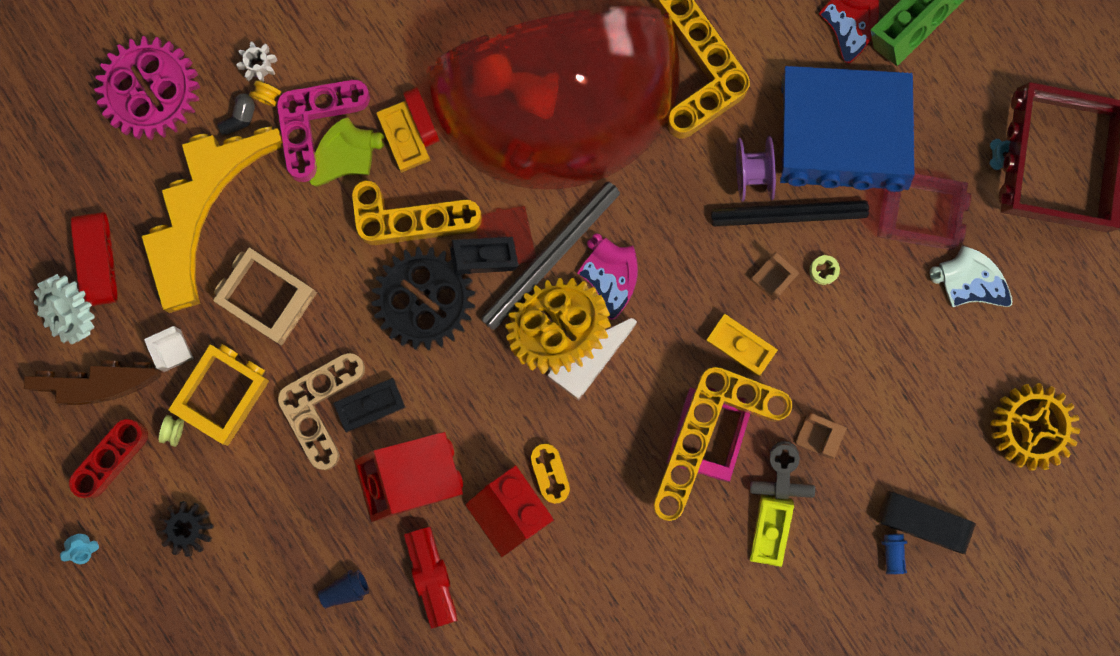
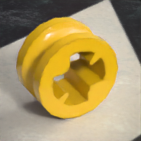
M255 81L253 84L255 90L251 91L249 96L260 103L275 107L277 104L275 97L280 96L281 91L264 82Z

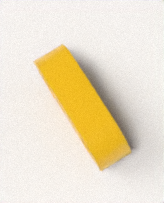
M541 444L532 451L531 463L544 499L549 503L558 504L565 501L570 492L569 482L557 449L549 444ZM546 449L548 454L553 453L555 459L550 461L553 471L549 473L546 472L543 463L537 464L536 458L540 457V451ZM551 475L555 476L557 484H564L565 489L560 492L561 497L555 499L553 494L547 495L546 489L550 487L548 476Z

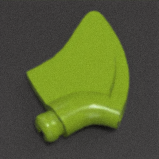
M344 118L337 122L327 131L315 152L317 172L310 180L311 185L315 187L321 186L345 175H369L374 148L382 149L384 147V143H382V139H384L383 133H374L373 130L356 128L349 118Z

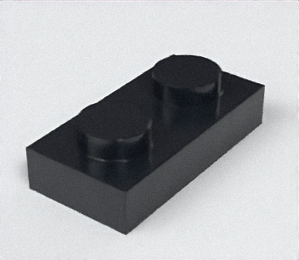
M513 237L452 240L449 244L454 275L515 271L519 266Z
M394 378L334 402L346 433L406 409Z

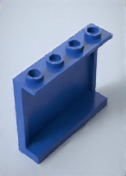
M785 66L781 82V93H783V163L780 183H789L797 187L810 184L821 185L825 188L846 186L854 187L858 190H868L870 188H882L891 192L909 190L915 175L913 73Z

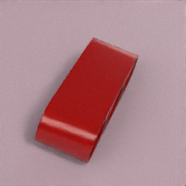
M101 212L73 216L71 218V229L79 292H85L83 298L85 302H90L92 306L117 303L118 291L107 214Z
M130 419L119 421L72 474L69 480L71 492L79 498L93 499L100 496L145 445L148 439V431L144 424ZM129 426H134L137 430V437L132 443H127L124 439V431ZM111 450L116 457L115 463L111 467L106 468L102 458L107 451ZM86 475H90L93 478L94 486L91 491L86 493L81 487V481Z

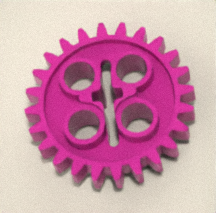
M142 36L141 45H137L132 39H129V49L126 50L119 44L117 45L120 53L118 56L111 53L107 54L112 62L110 65L100 64L106 73L105 75L96 76V79L103 86L94 90L98 95L104 96L97 101V105L101 108L108 107L102 115L106 119L114 117L110 124L115 129L122 125L121 132L126 136L133 129V135L136 139L140 140L143 132H145L147 138L153 140L155 131L165 138V128L170 127L174 132H177L175 122L179 120L184 124L188 123L183 114L185 112H195L189 103L199 101L198 96L192 93V91L199 89L200 85L198 82L191 81V79L198 76V73L195 69H188L193 63L189 58L182 59L184 56L182 49L178 48L173 52L174 45L170 41L162 47V42L158 37H155L152 45H150L148 39ZM159 61V67L155 72L146 73V66L149 62ZM136 65L143 78L150 84V89L164 107L163 111H158L153 100L145 92V88L133 73L132 66ZM132 78V85L129 89L125 91L119 90V84L123 79ZM167 87H176V94L172 98L163 99V92ZM141 104H149V111L145 116H136V110Z

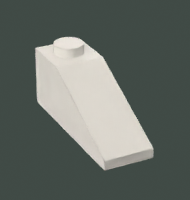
M630 318L606 330L608 338L599 339L603 348H593L591 350L594 356L593 359L584 356L581 358L583 361L582 367L574 362L571 364V372H567L565 367L561 366L556 375L551 367H549L550 373L547 375L548 378L579 401L636 326L637 321Z

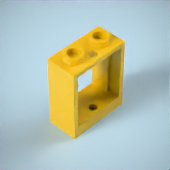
M210 344L168 411L219 443L229 446L269 380L262 376L265 372L264 369L251 361H248L246 366L235 359L238 353L221 344L218 349ZM215 358H218L253 380L224 428L186 405Z

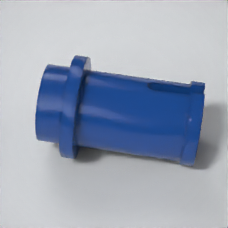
M885 534L884 541H881V543L885 545L886 574L907 573L904 544H907V540H904V534Z

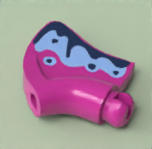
M595 233L587 242L588 248L592 249L593 252L584 262L578 274L596 288L598 295H602L610 313L608 318L614 320L622 313L633 295L638 277L637 256L633 245L618 247L607 238L603 239L600 234Z

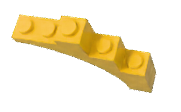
M264 127L254 131V136L244 139L241 136L231 137L224 140V145L219 146L218 141L213 135L208 136V134L195 135L189 139V143L182 144L192 181L188 182V179L177 180L169 184L170 188L162 190L172 227L169 228L168 225L156 226L149 230L150 234L142 236L163 310L172 313L200 304L196 284V251L200 232L209 210L224 187L241 170L262 156L283 148L282 134L278 128L273 130L272 127Z

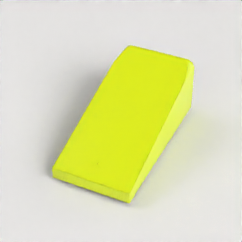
M761 494L750 561L782 567L794 509L792 499H775L773 495Z

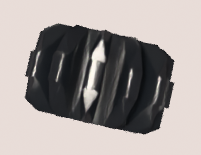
M181 501L179 511L176 507L169 506L167 509L171 518L167 516H160L159 518L162 523L167 524L166 528L157 530L159 535H168L161 543L162 546L167 547L173 544L171 551L173 555H178L183 548L185 557L192 556L193 548L197 552L204 551L200 540L205 542L212 541V537L204 534L205 529H213L214 524H204L203 522L210 516V513L204 511L198 515L200 510V504L194 503L189 509L187 502ZM182 522L191 523L192 529H189V531L192 533L190 536L180 534L179 529H183L180 526Z

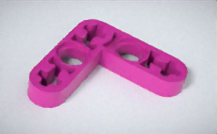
M349 80L287 91L279 97L277 108L286 167L294 180L307 182L317 172L310 120L364 110L370 102V94L363 82ZM352 90H358L359 94H363L358 97L357 102H353L350 98ZM336 92L341 93L343 105H339ZM322 94H328L333 98L332 104L325 109L318 108L315 105L317 97ZM306 97H309V103L312 108L310 111L304 105L307 104L305 101ZM295 100L297 105H301L296 107V112L290 113L289 109L286 108L290 106V101ZM295 129H301L306 132L304 141L299 144H293L289 141V134ZM296 152H302L305 163L309 165L305 167V172L299 173L298 169L294 168L299 165Z

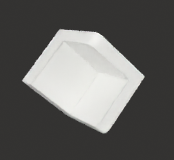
M175 326L144 339L158 370L166 372L194 359L182 331Z

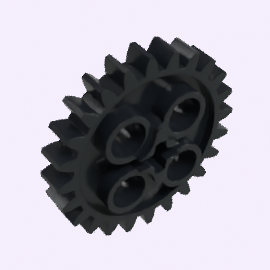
M417 247L416 255L412 257L407 250H404V260L400 261L397 257L393 256L392 259L395 264L393 268L387 265L382 266L387 273L386 277L376 276V280L382 284V287L374 288L372 292L380 296V299L371 302L373 307L381 308V311L376 313L374 317L376 320H386L380 327L382 331L390 328L393 329L389 337L392 341L402 336V347H405L409 341H413V349L415 351H418L421 343H425L427 350L431 351L432 342L436 341L441 348H444L443 338L448 337L452 342H455L453 331L457 330L464 333L465 330L460 323L462 321H472V318L466 314V310L476 308L473 303L468 302L469 298L476 296L475 291L466 290V287L473 283L472 278L462 279L464 274L454 275L452 260L446 261L447 253L444 250L438 257H435L433 247H430L427 255H423L420 247ZM419 269H426L430 272L428 282L422 285L413 281L414 273ZM406 280L423 295L429 292L428 297L431 302L446 312L447 316L442 318L425 303L418 306L419 300L416 295L402 286L401 282ZM443 289H451L455 292V299L450 304L445 305L438 301V294ZM401 293L407 294L410 298L409 305L404 309L394 308L393 300L395 296ZM425 313L432 314L435 318L434 325L427 330L419 328L417 324L419 317Z

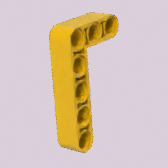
M652 0L710 81L709 84L675 106L670 112L667 122L669 132L676 138L685 139L739 103L748 91L750 79L694 0ZM675 4H682L687 8L688 12L684 15H676L672 12L671 7ZM693 29H700L705 33L706 38L701 41L693 40L689 32ZM712 54L720 55L724 60V64L718 67L712 66L707 58ZM737 80L741 83L742 90L732 92L727 88L726 82ZM710 97L715 100L717 107L713 110H706L701 106L700 100ZM679 115L687 116L691 121V125L687 128H679L675 125L674 118Z
M713 367L706 370L699 379L654 499L653 509L657 517L665 521L676 520L683 513L723 404L768 421L776 422L789 416L792 411V401L789 395L722 368ZM712 374L720 376L723 381V388L718 392L709 390L705 383L707 376ZM740 386H748L753 391L754 397L751 403H742L737 398L736 393ZM770 398H779L784 403V411L781 415H773L768 410L767 405ZM706 405L710 408L712 416L709 422L702 423L695 418L694 410L696 406ZM693 435L699 439L700 449L697 453L691 454L684 450L682 443L686 436ZM683 466L688 470L689 479L685 484L679 485L673 482L671 471L674 467ZM667 496L674 498L678 505L676 512L670 516L664 515L659 508L660 501Z

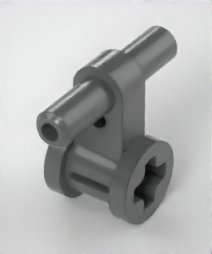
M780 441L773 445L770 450V463L773 469L777 471L776 482L751 481V494L775 495V499H789V496L815 497L814 485L790 483V473L798 467L800 460L798 449L793 443ZM786 449L789 456H793V459H788L787 464L783 465L780 459L775 458V456L781 455L782 450Z

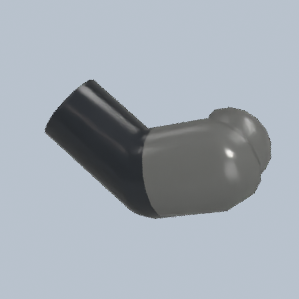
M242 93L237 95L234 100L235 106L232 116L217 122L223 137L250 125L255 104L248 94Z

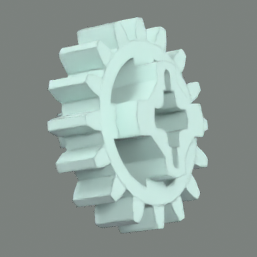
M56 274L37 284L39 288L34 290L35 295L38 297V299L34 300V304L38 306L39 312L37 315L45 319L43 325L45 328L50 327L53 337L59 335L61 342L69 341L70 344H74L90 335V330L94 329V325L90 320L95 318L89 308L92 305L90 302H85L83 298L85 292H78L75 281L69 284L67 276L64 275L60 278Z

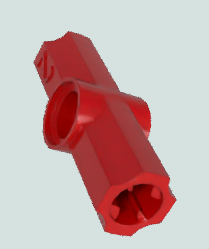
M431 526L404 534L413 568H411L413 580L418 595L422 596L431 629L458 621L455 605L449 590L451 584L444 560L440 559Z

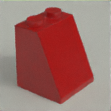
M445 432L377 449L354 460L371 522L463 495V479L461 473L456 470L453 460V444L447 439Z
M516 465L488 484L465 504L501 557H504L555 521Z

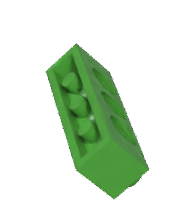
M900 0L871 29L874 49L898 66L964 0Z

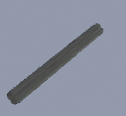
M609 181L605 182L481 316V320L486 326L492 330L496 329L509 313L515 309L514 304L524 299L523 295L525 293L528 294L612 204L620 194L614 184Z

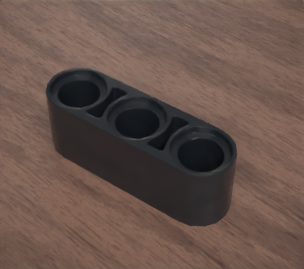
M890 491L886 493L876 521L882 525L961 554H966L976 523Z

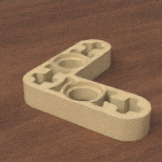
M347 353L339 356L285 386L279 393L278 402L309 461L320 470H329L336 466L340 454L314 405L358 382L365 373L364 362L355 354ZM346 360H349L351 363L357 362L356 374L352 377L348 373L341 375L339 378L343 383L337 386L336 378L329 369L335 367V372L338 373L345 368L344 362ZM319 375H326L331 381L329 390L324 393L316 392L313 387V381ZM306 382L308 391L315 398L309 401L307 395L303 396L298 400L299 406L297 408L291 404L286 405L285 401L289 399L288 393L290 391L294 394L302 393L305 390L301 385ZM307 418L314 419L318 425L317 432L310 437L304 436L300 430L302 421ZM323 434L326 440L320 441L322 447L325 450L331 449L333 453L329 456L330 462L328 464L324 461L318 462L316 460V457L320 455L316 445H313L311 448L307 445L309 442L317 441Z

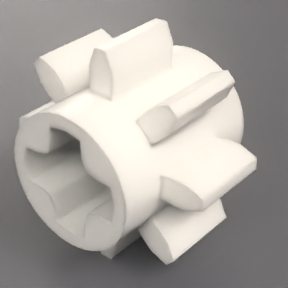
M250 42L249 49L246 51L239 50L243 57V62H239L236 65L239 70L248 69L244 76L246 80L250 81L254 76L258 77L261 82H264V76L268 73L275 75L271 63H275L278 60L275 55L267 56L269 52L267 44L259 48L253 42ZM253 59L257 61L262 59L263 64L261 66L258 64L253 66L251 61Z

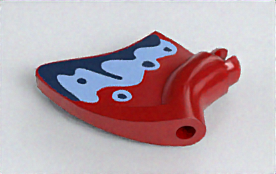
M831 0L820 11L819 16L835 33L841 56L846 64H851L871 41V29L878 23L879 0Z

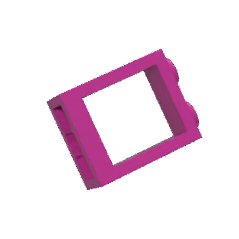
M707 387L709 390H711V391H713V392L716 391V390L713 389V388ZM694 388L688 389L666 461L667 464L696 390ZM737 396L740 402L746 403L747 399ZM723 404L722 409L739 414L725 464L722 466L702 460L698 473L730 482L750 413Z

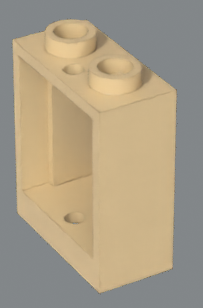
M249 247L246 252L241 251L232 264L233 272L228 279L223 278L214 290L216 297L213 301L282 346L317 292ZM254 261L298 289L271 329L228 301Z

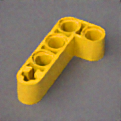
M372 181L358 183L352 194L356 229L361 239L369 245L466 234L476 231L482 223L480 208L471 200L385 210L383 194L376 183ZM371 190L376 192V199L372 204L364 205L360 202V197L365 191ZM464 210H470L471 215H476L471 217L470 223H465L463 218L453 219L455 226H450L449 211H452L454 218L464 216ZM434 213H439L444 217L443 224L438 228H431L427 225V219ZM406 217L411 219L412 226L408 231L399 232L396 230L395 226L400 218ZM372 221L378 222L380 224L379 233L375 236L364 234L366 224Z

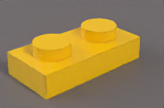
M406 100L376 112L401 173L431 161Z
M726 314L722 316L706 342L758 377L761 376L778 351V349Z

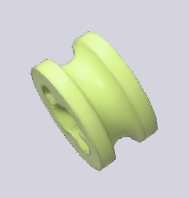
M819 256L810 265V277L818 284H830L839 276V263L831 256ZM827 262L831 265L829 269H833V274L826 275L823 279L818 275L821 272H817L816 268L817 265L821 266Z
M166 415L159 432V443L169 441L171 446L176 447L182 435L184 420L181 418L173 420L171 415Z

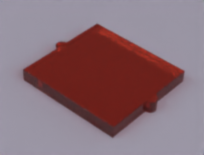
M525 206L503 211L501 208H498L496 212L482 215V222L477 228L478 238L513 237L518 264L531 262L536 258Z

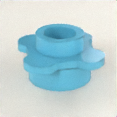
M995 139L990 143L992 150L990 166L994 170L1003 168L1005 158L1003 153H1008L1009 140L1002 142L1000 139Z
M85 534L73 535L64 542L65 551L60 553V558L62 561L70 560L76 564H85L91 558V554L99 549L98 542H90L89 537Z

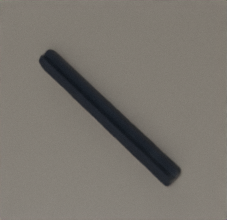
M866 200L714 208L711 211L712 226L716 227L862 219L869 216V204Z

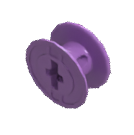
M768 136L766 139L765 152L744 153L743 142L741 138H738L736 167L738 192L741 202L745 200L747 185L767 184L769 198L774 200L776 172L771 136Z

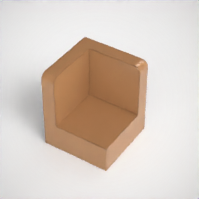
M775 252L752 277L751 281L775 301L799 275V272Z
M809 413L806 415L799 432L796 445L826 458L833 459L847 428Z

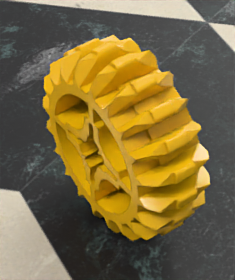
M1041 383L1035 384L1033 392L1029 384L1022 385L1021 393L1014 388L1010 390L1012 400L1006 396L1000 399L1001 404L1006 409L994 408L993 412L1000 416L1001 420H992L991 426L999 427L1000 432H995L991 436L993 439L1002 438L1003 441L996 446V449L1001 451L1008 448L1009 451L1005 454L1004 459L1010 461L1017 456L1015 466L1018 468L1023 467L1026 461L1029 471L1036 470L1037 464H1039L1041 470L1049 469V461L1054 466H1058L1061 464L1059 455L1064 458L1071 455L1065 446L1075 447L1077 445V441L1070 438V435L1080 433L1079 428L1071 427V422L1078 421L1079 416H1069L1068 411L1073 410V403L1063 406L1062 403L1066 398L1064 393L1053 398L1055 388L1052 386L1048 387L1045 392ZM1026 401L1040 402L1038 408L1034 409L1030 416L1015 413L1017 408ZM1049 408L1057 418L1059 432L1049 422V414L1051 412ZM1038 421L1040 424L1037 426H1041V431L1044 432L1032 433L1031 430L1033 428L1030 429L1029 423ZM1011 422L1013 423L1012 425L1021 431L1022 438L1020 443L1022 446L1014 439ZM1041 438L1055 441L1053 446L1046 452L1041 454L1031 453L1032 447L1036 446Z

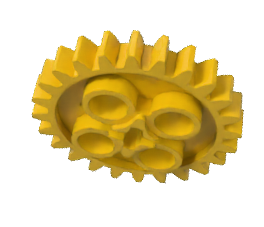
M559 278L556 285L552 286L550 281L547 280L545 282V289L541 290L535 285V294L531 296L525 293L523 295L526 300L525 303L516 302L514 304L518 312L509 313L512 323L506 324L509 332L506 338L513 354L518 357L522 365L527 363L532 371L538 366L541 373L545 374L548 368L551 367L556 375L560 367L564 366L567 372H571L572 363L576 362L578 366L582 367L583 361L581 358L586 356L593 359L594 356L591 350L593 348L602 349L603 347L599 339L608 338L605 329L611 327L608 320L610 313L602 295H598L595 287L589 289L585 281L577 285L575 279L571 278L568 284L565 285L562 278ZM541 311H546L554 322L551 323L548 316ZM565 328L566 331H567V333H568V335H569L571 338L575 339V341H571V340L565 335V333H564V331H563L562 329Z

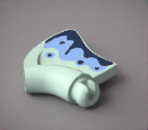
M961 246L958 255L954 259L940 263L938 267L934 266L930 269L932 282L935 284L944 283L951 307L969 302H983L1003 307L1012 305V296L1003 274L987 256L977 250Z

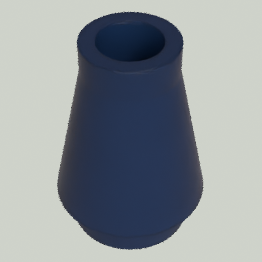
M349 570L330 585L319 590L318 597L322 606L327 609L331 606L363 600V596L369 594V587L360 570L354 572Z

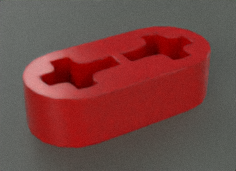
M415 87L403 92L425 148L440 142L418 88Z

